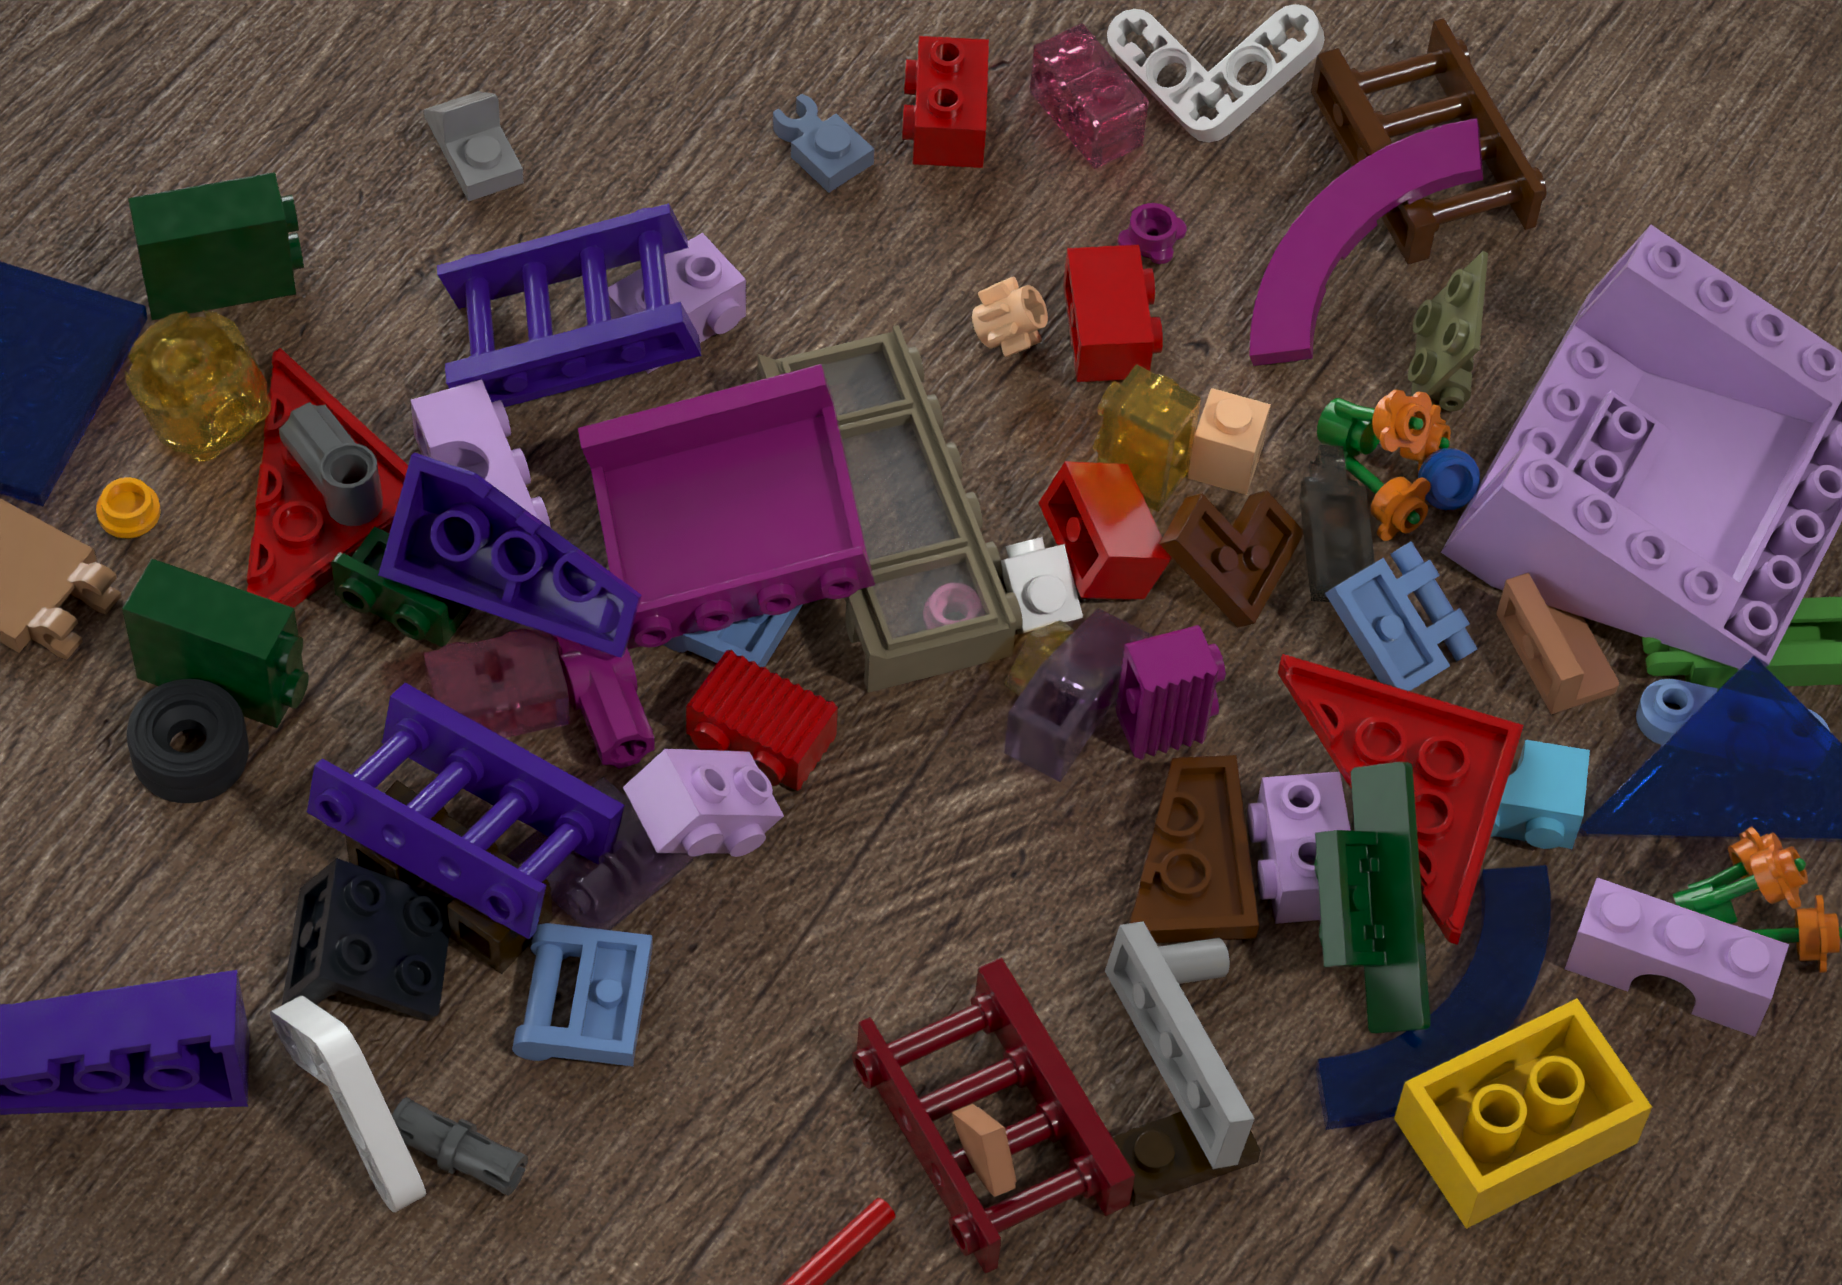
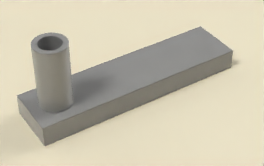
M1144 921L1122 924L1119 926L1105 973L1212 1168L1238 1165L1255 1118L1179 985L1225 977L1230 965L1227 947L1220 938L1158 947Z

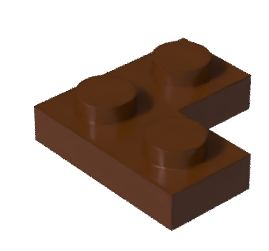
M1267 490L1249 495L1233 526L1202 493L1184 499L1159 544L1238 628L1255 624L1305 531Z

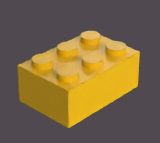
M1577 998L1406 1081L1394 1119L1467 1229L1637 1144L1652 1106Z

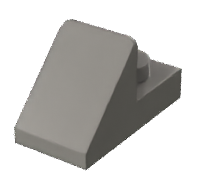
M478 91L424 109V117L468 202L524 183L523 168L500 126L499 101L496 94Z

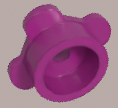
M1159 203L1143 204L1132 210L1130 225L1128 229L1119 233L1118 245L1139 244L1142 256L1150 258L1156 264H1165L1172 260L1174 254L1173 246L1177 240L1185 237L1187 226L1182 219L1176 217L1169 207Z

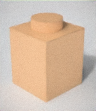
M1211 388L1194 436L1188 479L1247 495L1263 449L1271 404Z

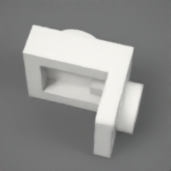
M1040 537L1006 546L1009 558L1001 560L1002 575L1007 593L1014 592L1020 605L1023 626L1017 630L1018 634L1083 618L1064 544L1045 549L1043 538Z

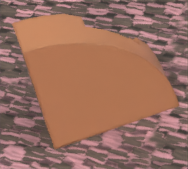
M974 1104L953 1111V1120L963 1149L975 1173L986 1189L994 1197L1015 1189L1017 1181L1005 1127Z

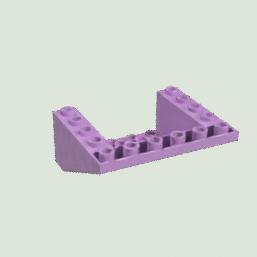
M1650 225L1586 297L1441 553L1494 588L1503 590L1507 579L1529 573L1548 606L1645 638H1655L1663 644L1758 675L1771 662L1842 522V352L1653 225Z

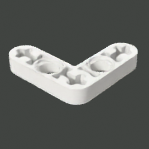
M1297 4L1285 6L1275 12L1208 72L1145 10L1131 9L1120 13L1110 23L1107 31L1108 43L1119 62L1191 136L1203 142L1219 141L1230 134L1308 65L1322 50L1325 41L1321 24L1311 9ZM1294 27L1298 31L1304 30L1307 36L1304 40L1298 42L1294 38L1288 39L1285 33L1288 29ZM1134 31L1138 35L1143 34L1154 52L1146 58L1144 52L1135 43H1128L1126 36ZM1272 45L1276 54L1280 52L1283 60L1276 63L1274 57L1266 48L1267 46ZM1258 61L1267 65L1266 75L1259 83L1246 86L1237 82L1238 72L1245 64ZM1178 63L1186 67L1185 78L1178 85L1167 88L1157 84L1159 72L1168 64ZM1226 83H1228L1234 96L1238 98L1235 102H1232L1228 93L1225 95L1221 88ZM1206 104L1212 109L1216 107L1219 114L1216 118L1210 120L1205 116L1200 117L1198 113L1199 108Z
M299 996L272 1010L270 1016L275 1030L297 1065L328 1086L370 1178L388 1208L392 1212H397L424 1197L426 1191L417 1168L367 1061L348 1028L341 1021L304 996Z

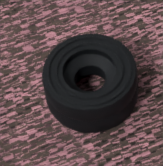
M181 679L167 682L143 696L134 707L129 718L127 743L133 769L142 784L150 792L162 799L176 803H198L210 800L232 787L244 771L249 755L245 719L235 699L218 685L198 679ZM184 730H197L207 737L202 747L189 753L178 752L170 746L172 738Z

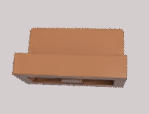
M1529 573L1507 579L1496 615L1549 712L1554 714L1615 694L1619 686V680L1584 618L1546 605Z

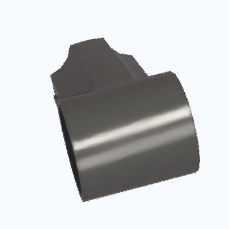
M309 402L291 411L287 422L279 428L280 439L325 497L330 517L346 526H360L376 518L383 507V496L377 460L373 452L366 446L355 443L326 405L316 406Z

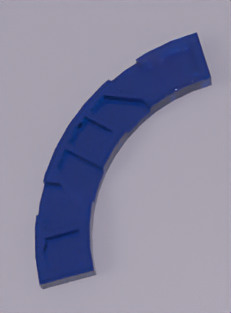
M1547 865L1483 869L1479 880L1482 898V923L1474 958L1464 977L1451 995L1430 1015L1431 1025L1427 1030L1407 1031L1390 1041L1367 1050L1343 1056L1318 1059L1315 1070L1325 1130L1359 1126L1395 1116L1406 1081L1513 1029L1533 993L1546 954L1551 921V891Z

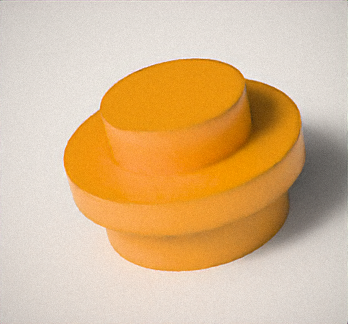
M124 477L112 481L104 488L97 501L96 513L100 526L110 535L119 538H135L149 532L156 525L160 517L161 508L158 496L152 488L139 479Z

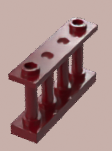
M1002 957L978 968L975 996L971 998V1006L887 1044L871 1017L858 1023L857 1050L852 1052V1060L859 1078L866 1088L871 1089L876 1086L951 1214L949 1227L957 1246L965 1256L973 1253L985 1274L998 1268L1001 1237L998 1233L1080 1194L1085 1198L1094 1196L1105 1216L1130 1204L1135 1179L1134 1172ZM981 1030L986 1034L993 1032L996 1034L1005 1049L1003 1052L1004 1059L920 1098L916 1095L901 1067ZM1013 1084H1016L1019 1088L1027 1086L1038 1104L1036 1106V1114L1005 1128L1011 1155L1045 1139H1049L1053 1143L1060 1140L1071 1158L1069 1162L1070 1169L984 1209L965 1178L975 1173L964 1149L961 1148L951 1153L933 1122Z

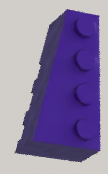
M237 970L22 1003L0 1004V1115L248 1107L250 1032Z

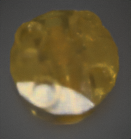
M187 311L171 314L151 325L135 341L128 355L132 365L129 374L125 370L126 384L158 440L176 452L188 453L191 459L204 462L217 457L221 450L244 438L258 422L264 420L271 410V401L267 395V382L236 324L217 312L203 311L206 318H190Z

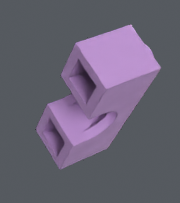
M482 379L411 399L414 436L422 455L477 473L551 528L542 498L538 496L531 499L526 485L531 483V478L521 448L511 450L506 437L511 436V429L504 405L501 400L491 402Z
M1597 877L1565 970L1627 992L1632 980L1640 975L1654 974L1671 978L1686 986L1693 993L1696 1001L1692 1015L1755 1037L1772 1000L1789 944Z

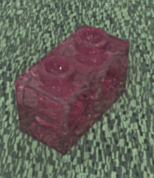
M1083 23L1034 45L1029 92L1094 169L1143 146L1149 100Z

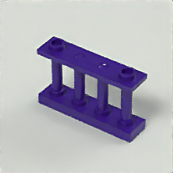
M670 204L653 208H642L631 214L493 251L467 255L459 260L437 265V275L458 309L467 308L471 356L445 364L446 384L449 389L482 379L491 402L501 400L504 407L702 356L699 334L681 301L670 304L664 254L688 248V239ZM641 261L646 310L611 319L606 270ZM582 276L587 326L553 335L548 285ZM524 292L529 341L495 350L491 300Z
M404 683L390 696L382 739L383 745L352 774H349L323 758L314 765L307 808L308 814L527 939H530L537 930L546 885L542 882L572 851L601 866L615 850L625 807L624 804L407 683ZM407 758H410L438 774V776L412 801L404 805L379 791L376 787ZM463 788L493 805V807L461 837L432 821L431 818ZM517 820H520L549 838L517 869L486 850Z

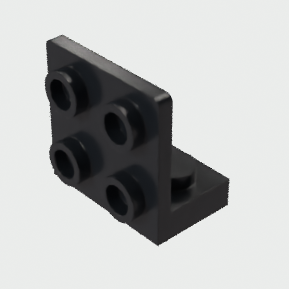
M336 858L299 890L282 1005L299 996H304L318 1005L329 995L332 996L339 990L402 1013L431 1021L440 1011L450 936L447 905L452 900Z

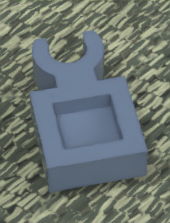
M804 94L796 97V113L801 117L799 119L788 118L779 109L773 112V130L779 138L791 142V158L828 193L874 164V148L839 115L834 114L827 120L822 121L818 117L817 105L810 97Z

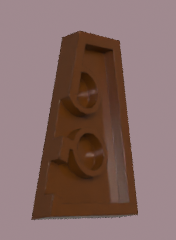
M1237 755L1172 758L1151 844L1129 922L1144 921L1156 943L1189 942L1220 938L1222 940L1253 939L1257 937L1259 922Z

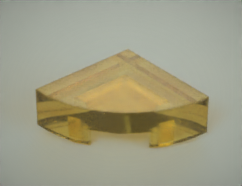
M1059 620L1029 633L1004 685L1020 697L1036 689L1042 683L1038 678L1046 662L1052 655L1063 660L1075 642L1078 632Z

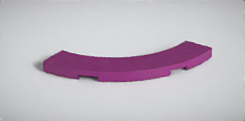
M1477 118L1445 124L1422 131L1382 148L1359 161L1337 177L1309 203L1292 223L1277 246L1263 275L1255 300L1250 328V358L1253 366L1313 359L1314 332L1320 306L1326 293L1325 285L1340 259L1345 260L1355 246L1377 226L1376 220L1405 201L1411 204L1437 191L1483 180L1480 130Z

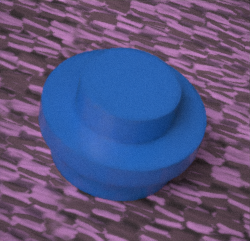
M1443 448L1433 452L1425 459L1418 474V478L1423 477L1431 483V488L1425 500L1442 510H1455L1468 504L1476 494L1480 484V472L1474 459L1467 453L1455 448Z

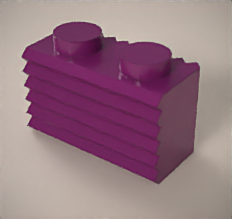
M1198 625L1124 644L1125 651H1123L1124 658H1122L1123 665H1121L1122 672H1120L1121 678L1119 679L1120 685L1118 686L1119 692H1117L1118 699H1116L1117 706H1115L1134 757L1142 760L1146 753L1154 757L1158 750L1167 753L1170 747L1179 750L1182 744L1191 747L1193 741L1203 744L1207 735L1209 718L1219 714V702L1215 690L1216 683L1224 681L1226 676L1223 657L1218 646L1215 643L1208 645L1202 629Z

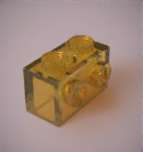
M1136 364L1122 384L1114 381L1107 388L1099 403L1097 413L1103 417L1102 427L1093 444V450L1098 453L1097 463L1128 464L1147 506L1159 512L1189 472L1201 398L1179 387L1171 378L1165 375L1154 374Z

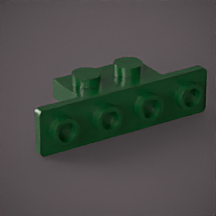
M1409 762L1355 767L1351 771L1355 831L1333 830L1315 833L1316 857L1314 867L1319 885L1321 915L1319 938L1323 947L1324 967H1364L1368 1029L1371 1033L1427 1030L1431 1025L1413 767Z

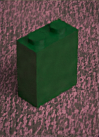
M275 172L128 198L152 321L296 295L293 270L304 268L297 232L288 233L299 231L293 196L292 194L280 195Z
M151 558L122 608L137 679L156 686L181 679H198L213 683L226 690L235 699L244 717L278 728L288 708L295 709L301 703L309 681L308 672H305L301 655L303 638L298 635L295 609Z

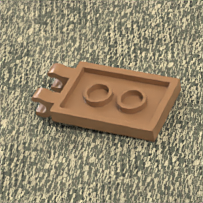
M0 498V643L20 653L28 642L33 640L56 656L67 660L83 640L82 637L71 632L78 624L77 619L67 611L60 609V605L71 594L85 602L92 609L102 614H107L121 598V592L110 587L117 579L116 573L108 567L97 563L94 549Z

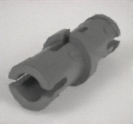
M407 1097L402 1099L392 1114L405 1145H409L437 1160L438 1168L450 1174L458 1170L486 1183L507 1196L512 1194L520 1183L526 1170L523 1167L528 1163V1156L507 1146H502L478 1133L475 1124L465 1119H460L457 1123L430 1111L428 1108Z

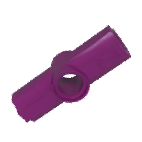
M551 634L560 654L558 658L559 667L568 699L574 710L581 709L602 765L610 764L620 769L640 763L647 753L655 750L653 730L648 723L644 708L637 695V679L628 648L626 647L624 656L620 658Z

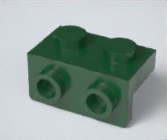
M375 526L352 557L342 552L335 556L331 562L335 595L354 611L360 613L371 612L393 623L401 633L415 640H422L424 638L444 648L473 609V607L378 576L390 533Z

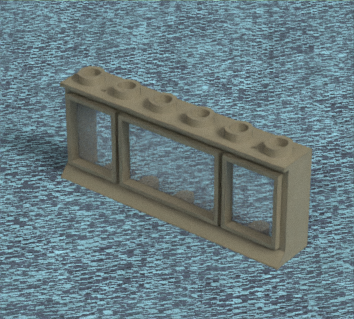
M899 325L893 326V332L776 360L758 354L757 381L822 364L833 395L875 586L859 589L853 595L844 598L846 601L845 623L848 637L851 643L861 642L866 655L864 684L867 692L1013 656L1015 631L1023 626L1018 599L1014 592L1005 593L999 579L1002 577V564L998 549L993 541L986 543L980 531L983 521L978 499L973 491L967 493L964 491L960 480L963 477V468L959 451L954 442L945 443L941 430H943V416L939 401L935 394L926 395L922 382H924V368L920 353L915 346L907 347Z

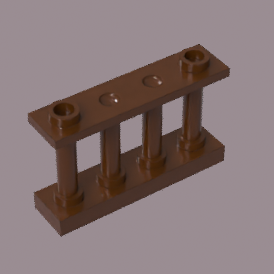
M1444 18L1433 21L1426 54L1358 72L1355 68L1350 69L1339 48L1317 55L1311 93L1352 166L1382 148L1393 144L1390 137L1460 118L1461 121L1477 118L1480 130L1482 161L1486 162L1497 183L1435 202L1430 198L1424 197L1411 204L1405 201L1383 215L1381 218L1408 265L1429 259L1435 232L1439 230V225L1510 204L1525 230L1536 227L1542 201L1546 198V184L1543 175L1537 167H1531L1472 67L1466 44L1462 39L1455 38ZM1434 75L1447 95L1445 98L1385 115L1380 111H1374L1366 97L1367 94Z

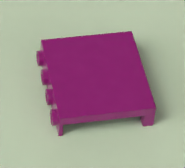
M822 364L578 428L581 449L591 468L610 572L642 595L628 640V650L640 646L648 648L661 646L669 642L671 638L702 630L719 631L729 627L736 621L763 614H784L801 604L825 598L842 599L853 595L859 589L875 586L835 403Z

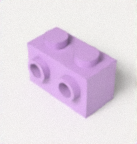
M703 233L688 241V248L665 254L670 304L681 301L699 334L700 343L716 333L723 334L730 331L738 324L740 319L746 316V279ZM641 269L608 287L611 319L646 310ZM656 367V368H653V369H649V370H645V371L647 372V374H649L650 372L656 370V369L659 368V367Z
M664 749L623 787L657 853H687L692 857L705 853H729L733 857L743 856L761 846L766 839L764 833L784 817L772 794L773 789L769 779L757 767L750 752Z
M1340 772L1262 777L1257 803L1248 804L1247 809L1250 840L1252 843L1261 842L1264 860H1259L1257 865L1260 897L1262 900L1271 899L1275 924L1321 920L1319 885L1314 867L1316 857L1315 833L1333 830L1351 831Z

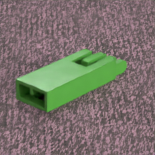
M1842 597L1803 598L1771 662L1758 675L1663 644L1655 638H1641L1644 652L1650 654L1646 657L1645 662L1647 672L1652 676L1685 675L1686 682L1713 688L1842 685Z

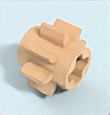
M1010 277L978 292V296L983 304L973 309L972 323L978 338L986 347L992 349L1001 345L1004 356L1009 357L1042 341L1037 330L1046 326L1048 312L1041 294L1033 286L1025 285L1019 288L1016 278Z

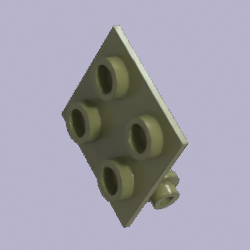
M1482 251L1464 269L1456 270L1449 279L1447 286L1432 300H1425L1417 310L1413 321V332L1417 334L1415 355L1408 370V380L1412 382L1411 396L1418 391L1425 392L1430 398L1439 401L1440 407L1447 411L1461 410L1464 407V403L1469 401L1471 397L1473 356L1480 350L1488 253Z

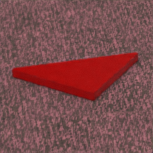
M279 348L273 352L272 357L273 369L270 393L268 392L264 426L265 439L258 478L255 526L251 539L247 573V592L294 608L333 579L331 562L339 552L352 557L374 526L390 533L408 465L285 351ZM309 402L316 406L326 405L354 442L366 446L373 452L377 460L383 496V507L376 518L360 526H346L330 517L325 497L280 439L279 428L287 422L291 411Z
M1282 654L1278 669L1279 677L1351 790V771L1355 767L1393 762L1411 763L1414 779L1422 902L1447 941L1458 945L1524 725Z

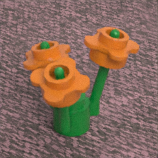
M1395 389L1384 396L1378 402L1376 408L1360 406L1342 398H1335L1324 408L1318 421V440L1330 447L1327 461L1345 468L1376 494L1371 504V514L1382 523L1377 529V536L1383 541L1391 540L1399 531L1405 534L1410 533L1422 524L1428 513L1425 497L1431 488V483L1423 477L1416 479L1413 484L1405 477H1395L1384 484L1359 463L1354 456L1370 454L1375 450L1379 442L1384 450L1394 452L1400 447L1402 458L1419 463V473L1423 462L1429 455L1437 450L1448 448L1451 435L1450 426L1446 425V421L1440 417L1441 407L1432 404L1430 396L1425 392L1418 391L1413 396H1406L1404 391Z
M1753 827L1746 829L1739 834L1741 840L1728 846V853L1733 866L1708 879L1688 884L1689 889L1673 894L1676 905L1733 924L1738 922L1731 900L1760 890L1770 904L1784 899L1787 900L1791 908L1795 909V928L1749 931L1783 943L1796 942L1798 960H1818L1819 973H1827V954L1839 953L1842 928L1839 927L1837 913L1824 914L1823 895H1815V908H1798L1801 907L1799 888L1808 883L1805 869L1806 863L1801 859L1793 846L1783 849L1775 833L1765 834L1760 837Z

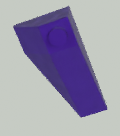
M418 453L411 455L378 576L620 658L624 656L642 596L640 593L477 473Z

